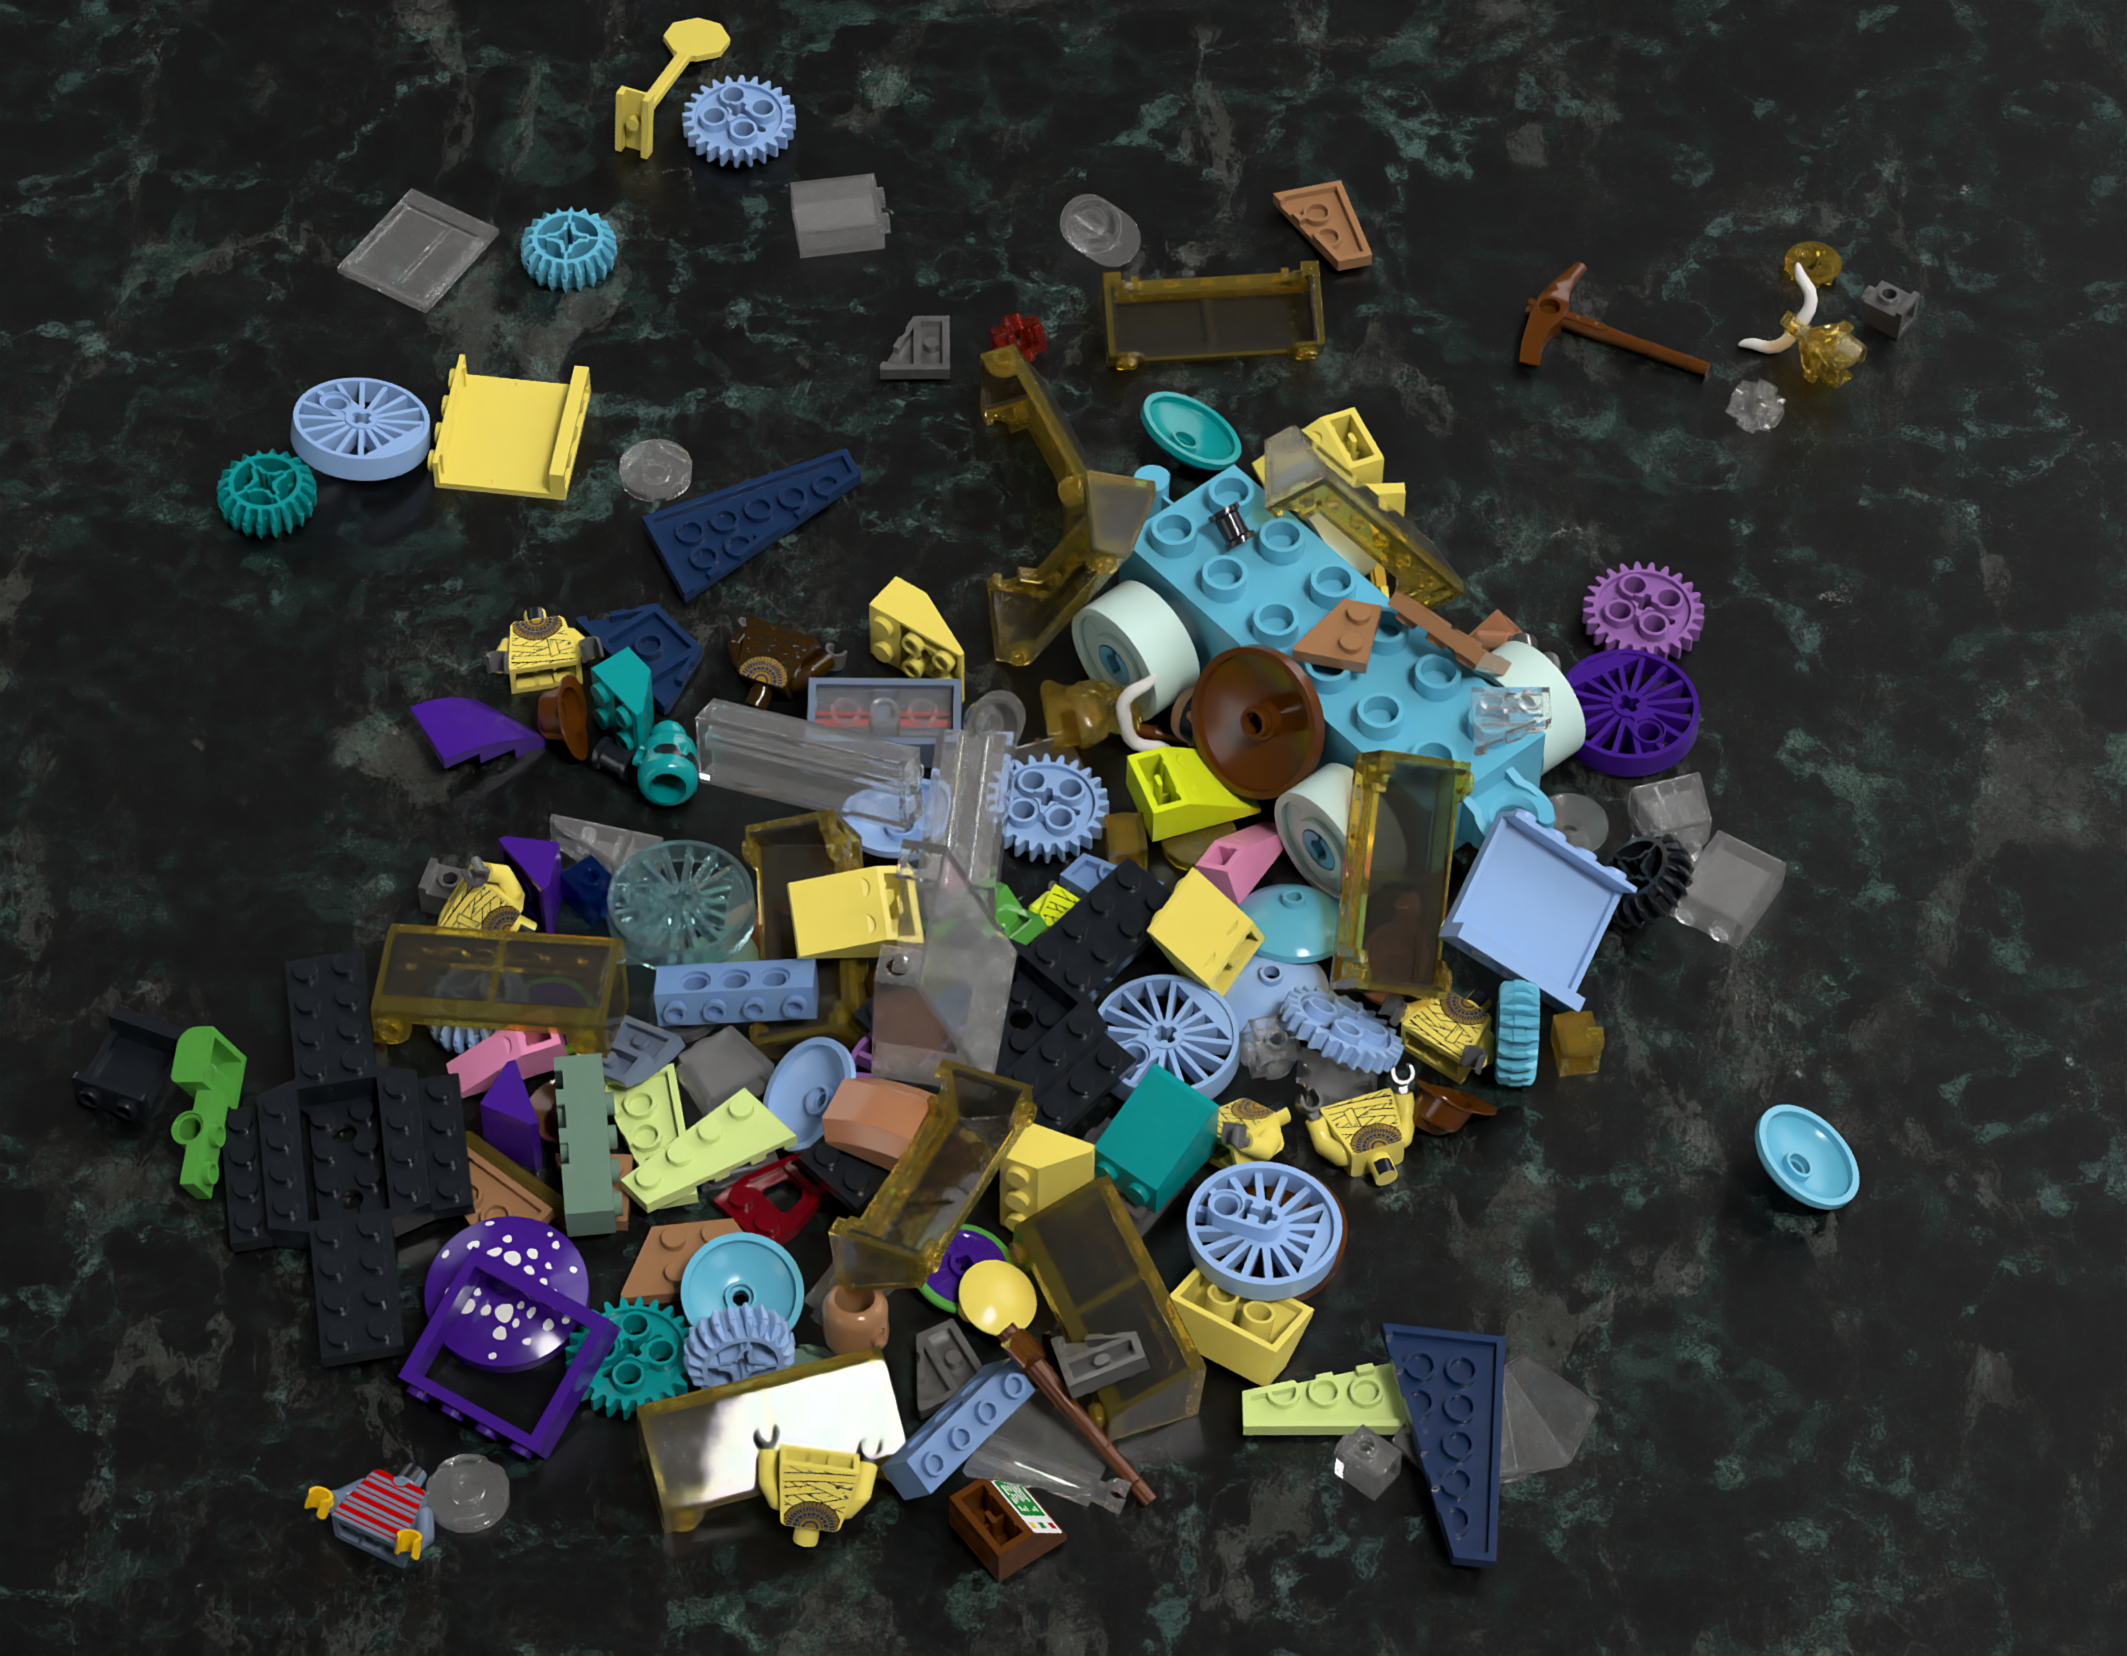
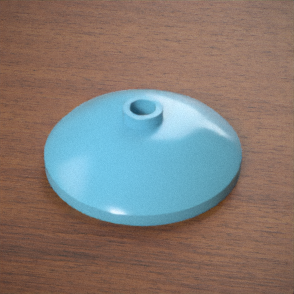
M1300 884L1267 886L1249 894L1237 906L1255 923L1265 937V940L1255 954L1269 960L1293 964L1320 961L1340 951L1349 939L1351 922L1345 908L1329 894L1310 886Z
M1794 1105L1774 1106L1760 1117L1755 1128L1757 1153L1765 1171L1782 1191L1804 1205L1825 1210L1841 1208L1855 1196L1859 1187V1170L1856 1160L1847 1143L1830 1124L1813 1112Z
M729 1233L707 1242L692 1256L685 1268L681 1282V1305L687 1322L693 1327L699 1325V1317L710 1318L713 1309L721 1312L727 1310L729 1304L733 1308L741 1307L733 1302V1297L743 1295L747 1298V1304L750 1308L761 1303L765 1310L775 1308L779 1316L785 1317L790 1331H792L799 1319L804 1303L803 1278L792 1256L775 1241L754 1233Z

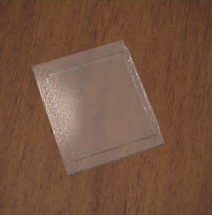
M411 188L337 267V270L340 274L423 313H427L499 235V229Z

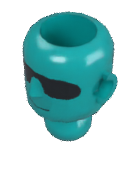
M672 720L659 722L653 727L650 737L636 750L632 764L637 767L638 788L646 799L653 804L663 807L676 806L684 803L697 791L699 777L698 751L693 740L686 735L684 728L679 723Z

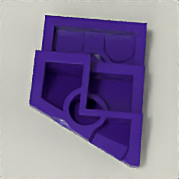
M448 697L422 702L410 707L412 719L445 769L474 756L477 757L480 763L512 751L515 758H518L548 745L547 738L542 734L477 700Z

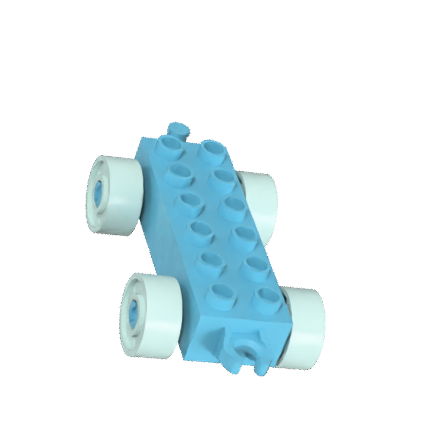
M1234 464L1173 503L1169 499L1170 473L1165 468L1157 465H1146L1135 473L1133 482L1135 490L1134 529L1120 538L1119 585L1077 611L1072 621L1073 641L1080 661L1096 688L1115 708L1119 695L1128 686L1151 674L1157 675L1153 686L1135 698L1131 703L1130 710L1134 720L1147 721L1175 703L1184 690L1196 685L1200 676V670L1203 671L1213 658L1226 650L1243 645L1259 644L1275 648L1292 658L1294 645L1343 599L1382 606L1381 618L1366 674L1295 661L1311 680L1320 699L1324 716L1325 739L1321 758L1314 773L1277 799L1274 816L1279 837L1288 856L1313 888L1329 894L1344 907L1355 906L1400 875L1406 867L1407 855L1426 871L1466 842H1470L1473 847L1480 850L1497 812L1514 811L1516 808L1523 809L1533 814L1537 818L1536 823L1543 828L1554 829L1555 814L1553 805L1546 795L1539 790L1540 778L1543 774L1577 752L1582 747L1586 734L1583 712L1570 684L1559 669L1544 654L1526 643L1508 641L1491 652L1498 656L1501 655L1512 663L1504 675H1500L1480 666H1477L1475 670L1466 667L1457 661L1455 655L1447 648L1442 650L1425 639L1428 633L1426 630L1418 625L1413 630L1395 618L1398 611L1387 604L1390 599L1364 577L1374 569L1377 562V543L1370 521L1352 492L1335 475L1320 466L1305 464L1263 490ZM1238 502L1240 505L1238 511L1248 529L1254 530L1256 535L1226 551L1224 548L1226 544L1216 524L1210 523L1208 518L1229 505Z

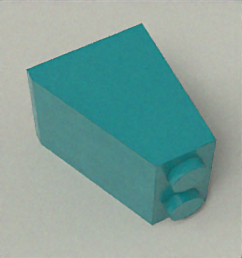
M1154 1063L1095 1144L1094 1173L1105 1184H1112L1124 1192L1134 1204L1144 1206L1156 1214L1216 1152L1219 1105Z

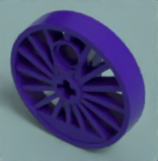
M1615 649L1585 658L1576 664L1566 675L1565 678L1573 689L1583 712L1586 728L1585 737L1598 732L1590 741L1585 739L1582 747L1572 754L1589 767L1617 776L1650 775L1666 770L1678 763L1694 745L1699 729L1698 695L1687 675L1670 661L1645 651ZM1636 671L1631 688L1628 690L1625 674ZM1643 674L1651 675L1652 677L1639 689ZM1664 682L1668 684L1667 686L1658 689ZM1612 736L1615 738L1612 751L1601 748ZM1621 747H1622L1623 750L1626 752V754H1625V753H1620Z

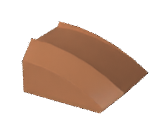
M873 1077L842 1079L822 1116L825 1142L832 1147L903 1176L928 1124L932 1123L937 1113L938 1096L916 1087Z

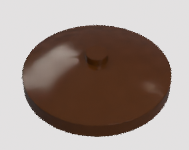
M1259 644L1243 645L1226 650L1213 658L1203 669L1196 682L1191 702L1193 736L1204 763L1216 779L1225 787L1246 798L1257 800L1273 799L1280 797L1283 793L1313 774L1321 758L1324 746L1325 724L1323 710L1311 680L1292 658L1269 646Z

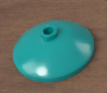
M1164 391L1149 395L1141 406V420L1148 436L1166 456L1181 465L1204 471H1218L1234 465L1241 455V443L1234 429L1217 412L1198 400L1179 393Z

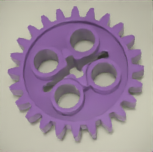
M1635 562L1633 570H1629L1622 563L1620 564L1618 574L1608 568L1605 578L1597 576L1595 577V585L1588 586L1587 597H1584L1582 623L1586 624V635H1594V645L1605 643L1604 651L1633 649L1649 652L1666 660L1668 654L1679 659L1681 649L1690 651L1692 641L1699 640L1700 630L1703 629L1705 606L1700 603L1701 594L1700 592H1692V582L1681 584V573L1673 577L1669 576L1668 566L1658 572L1655 571V565L1652 562L1647 569H1642L1640 563Z

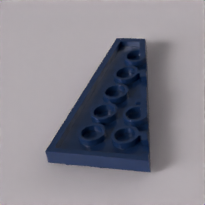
M844 448L642 516V525L684 603H687L861 483V473L848 450Z
M1382 1323L1380 1333L1451 1564L1494 1569L1497 1552L1505 1337Z

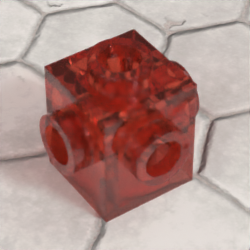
M1020 311L999 318L1001 324L990 328L993 336L990 339L991 347L994 354L1001 359V362H1015L1016 367L1025 365L1036 360L1035 354L1048 350L1045 332L1038 321L1037 315L1021 316Z

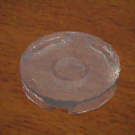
M650 439L639 442L626 450L620 460L619 476L624 490L634 498L646 502H656V498H665L667 501L685 492L692 482V460L688 452L679 444L663 439Z
M460 1454L446 1459L438 1466V1470L431 1477L430 1475L426 1484L428 1504L434 1513V1519L444 1528L458 1533H475L491 1527L503 1517L510 1504V1485L504 1469L497 1463L495 1465L493 1462L488 1461L487 1457L479 1454Z

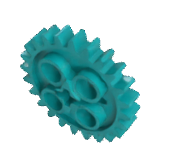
M640 1296L636 1299L634 1306H629L626 1299L621 1297L620 1307L615 1309L609 1302H604L605 1313L600 1315L619 1326L621 1331L607 1354L610 1356L605 1357L581 1401L591 1398V1409L593 1411L605 1405L606 1414L609 1418L617 1409L622 1410L624 1420H628L631 1411H637L641 1420L645 1419L646 1409L652 1408L657 1415H661V1403L663 1402L675 1407V1393L687 1396V1383L693 1384L688 1370L685 1369L683 1360L685 1356L683 1350L684 1339L689 1336L690 1328H686V1317L681 1315L674 1318V1308L671 1305L662 1312L659 1311L657 1299L649 1307H645ZM578 1325L579 1333H570V1346L565 1348L567 1360L565 1362L566 1373L590 1333L588 1329ZM641 1332L639 1335H632L631 1333ZM661 1358L668 1359V1360H666V1361H661V1362L655 1361V1360L661 1359ZM627 1381H634V1382H635V1383H633V1384H628V1385H627V1384H622V1383L627 1382Z

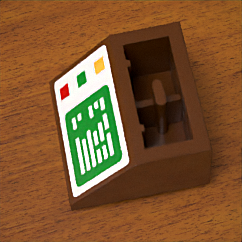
M982 1476L949 1497V1524L998 1582H1001L1067 1540V1534L1018 1476Z

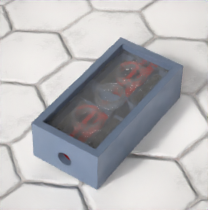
M809 677L807 717L808 767L961 768L962 679Z

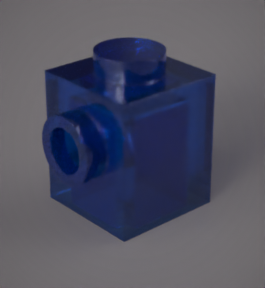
M589 855L560 874L562 898L590 926L601 919L609 918L618 908L622 907L620 883L592 855Z

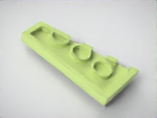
M674 1063L666 1065L647 1080L629 1088L604 1079L605 1092H614L615 1115L612 1118L630 1154H633L637 1167L686 1131ZM695 1187V1192L659 1209L698 1203L697 1188Z
M744 1087L622 1178V1189L647 1213H650L695 1192V1187L709 1180L720 1181L730 1176L729 1171L748 1162L754 1165L767 1159L766 1154L783 1147L784 1150L796 1146L798 1144L797 1135Z
M1373 1363L1356 1366L1355 1371L1333 1375L1331 1371L1316 1375L1315 1380L1301 1383L1290 1380L1242 1391L1243 1435H1409L1410 1427L1390 1363L1373 1366Z

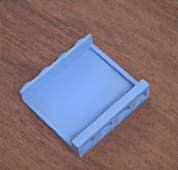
M1516 808L1514 811L1497 812L1438 937L1508 981L1515 979L1536 983L1539 987L1540 1001L1556 1011L1579 1013L1585 998L1576 992L1623 893H1636L1638 888L1626 881L1627 875L1611 866L1604 867L1596 861L1597 856L1591 851L1581 847L1575 848L1565 842L1567 837L1563 833L1552 828H1543L1537 824V818L1530 812Z

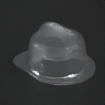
M1082 194L1073 198L1064 207L1060 216V229L1064 239L1071 246L1101 265L1119 267L1128 263L1137 254L1140 246V232L1136 222L1104 198L1094 194Z
M1005 690L991 691L971 704L965 713L960 755L966 770L974 777L981 779L997 777L1001 774V769L1003 767L1007 768L1012 759L1026 722L1025 708L1021 700L1012 692Z

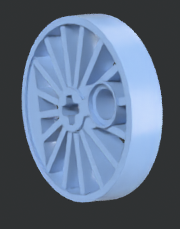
M371 378L335 379L309 389L299 398L293 411L290 439L298 456L308 465L325 474L357 481L383 480L402 475L418 466L425 459L430 448V418L424 404L415 395L400 386ZM365 402H371L367 409H365Z
M1167 974L1141 977L1117 988L1103 1001L1098 1009L1105 1023L1108 1021L1118 1026H1108V1036L1137 1059L1136 1068L1111 1091L1112 1094L1124 1102L1127 1101L1154 1063L1184 1082L1180 1070L1181 1067L1196 1083L1191 1085V1087L1210 1100L1219 1095L1228 1086L1237 1071L1241 1046L1236 1016L1230 1005L1218 992L1210 990L1194 979ZM1156 996H1169L1165 1020L1163 1019ZM1179 997L1185 1004L1174 1018L1176 999ZM1146 998L1151 1015L1137 1000ZM1125 1007L1131 1015L1122 1012L1119 1009ZM1212 1054H1215V1055H1223V1056H1228V1057H1227V1059H1226V1061H1225V1060H1223V1059H1221V1058H1219V1057H1217V1056H1214V1055H1212ZM1199 1066L1214 1072V1074L1208 1077Z
M1263 1161L1240 1163L1216 1172L1206 1179L1190 1200L1186 1219L1188 1250L1199 1271L1214 1285L1230 1294L1259 1301L1288 1299L1315 1287L1331 1270L1342 1237L1341 1213L1330 1192L1314 1177L1297 1168ZM1254 1186L1255 1196L1248 1195L1243 1187ZM1264 1186L1276 1187L1271 1201L1265 1200ZM1286 1190L1296 1194L1281 1208L1279 1207ZM1308 1202L1313 1205L1310 1208L1299 1211ZM1196 1222H1199V1223H1203V1224H1206V1225H1205V1226H1195V1223H1196ZM1213 1242L1204 1246L1202 1245V1243ZM1261 1254L1264 1278L1251 1277L1258 1257ZM1227 1255L1220 1262L1215 1260L1216 1258ZM1247 1257L1241 1274L1233 1271ZM1272 1260L1283 1277L1273 1278ZM1292 1264L1300 1269L1299 1273L1296 1272Z

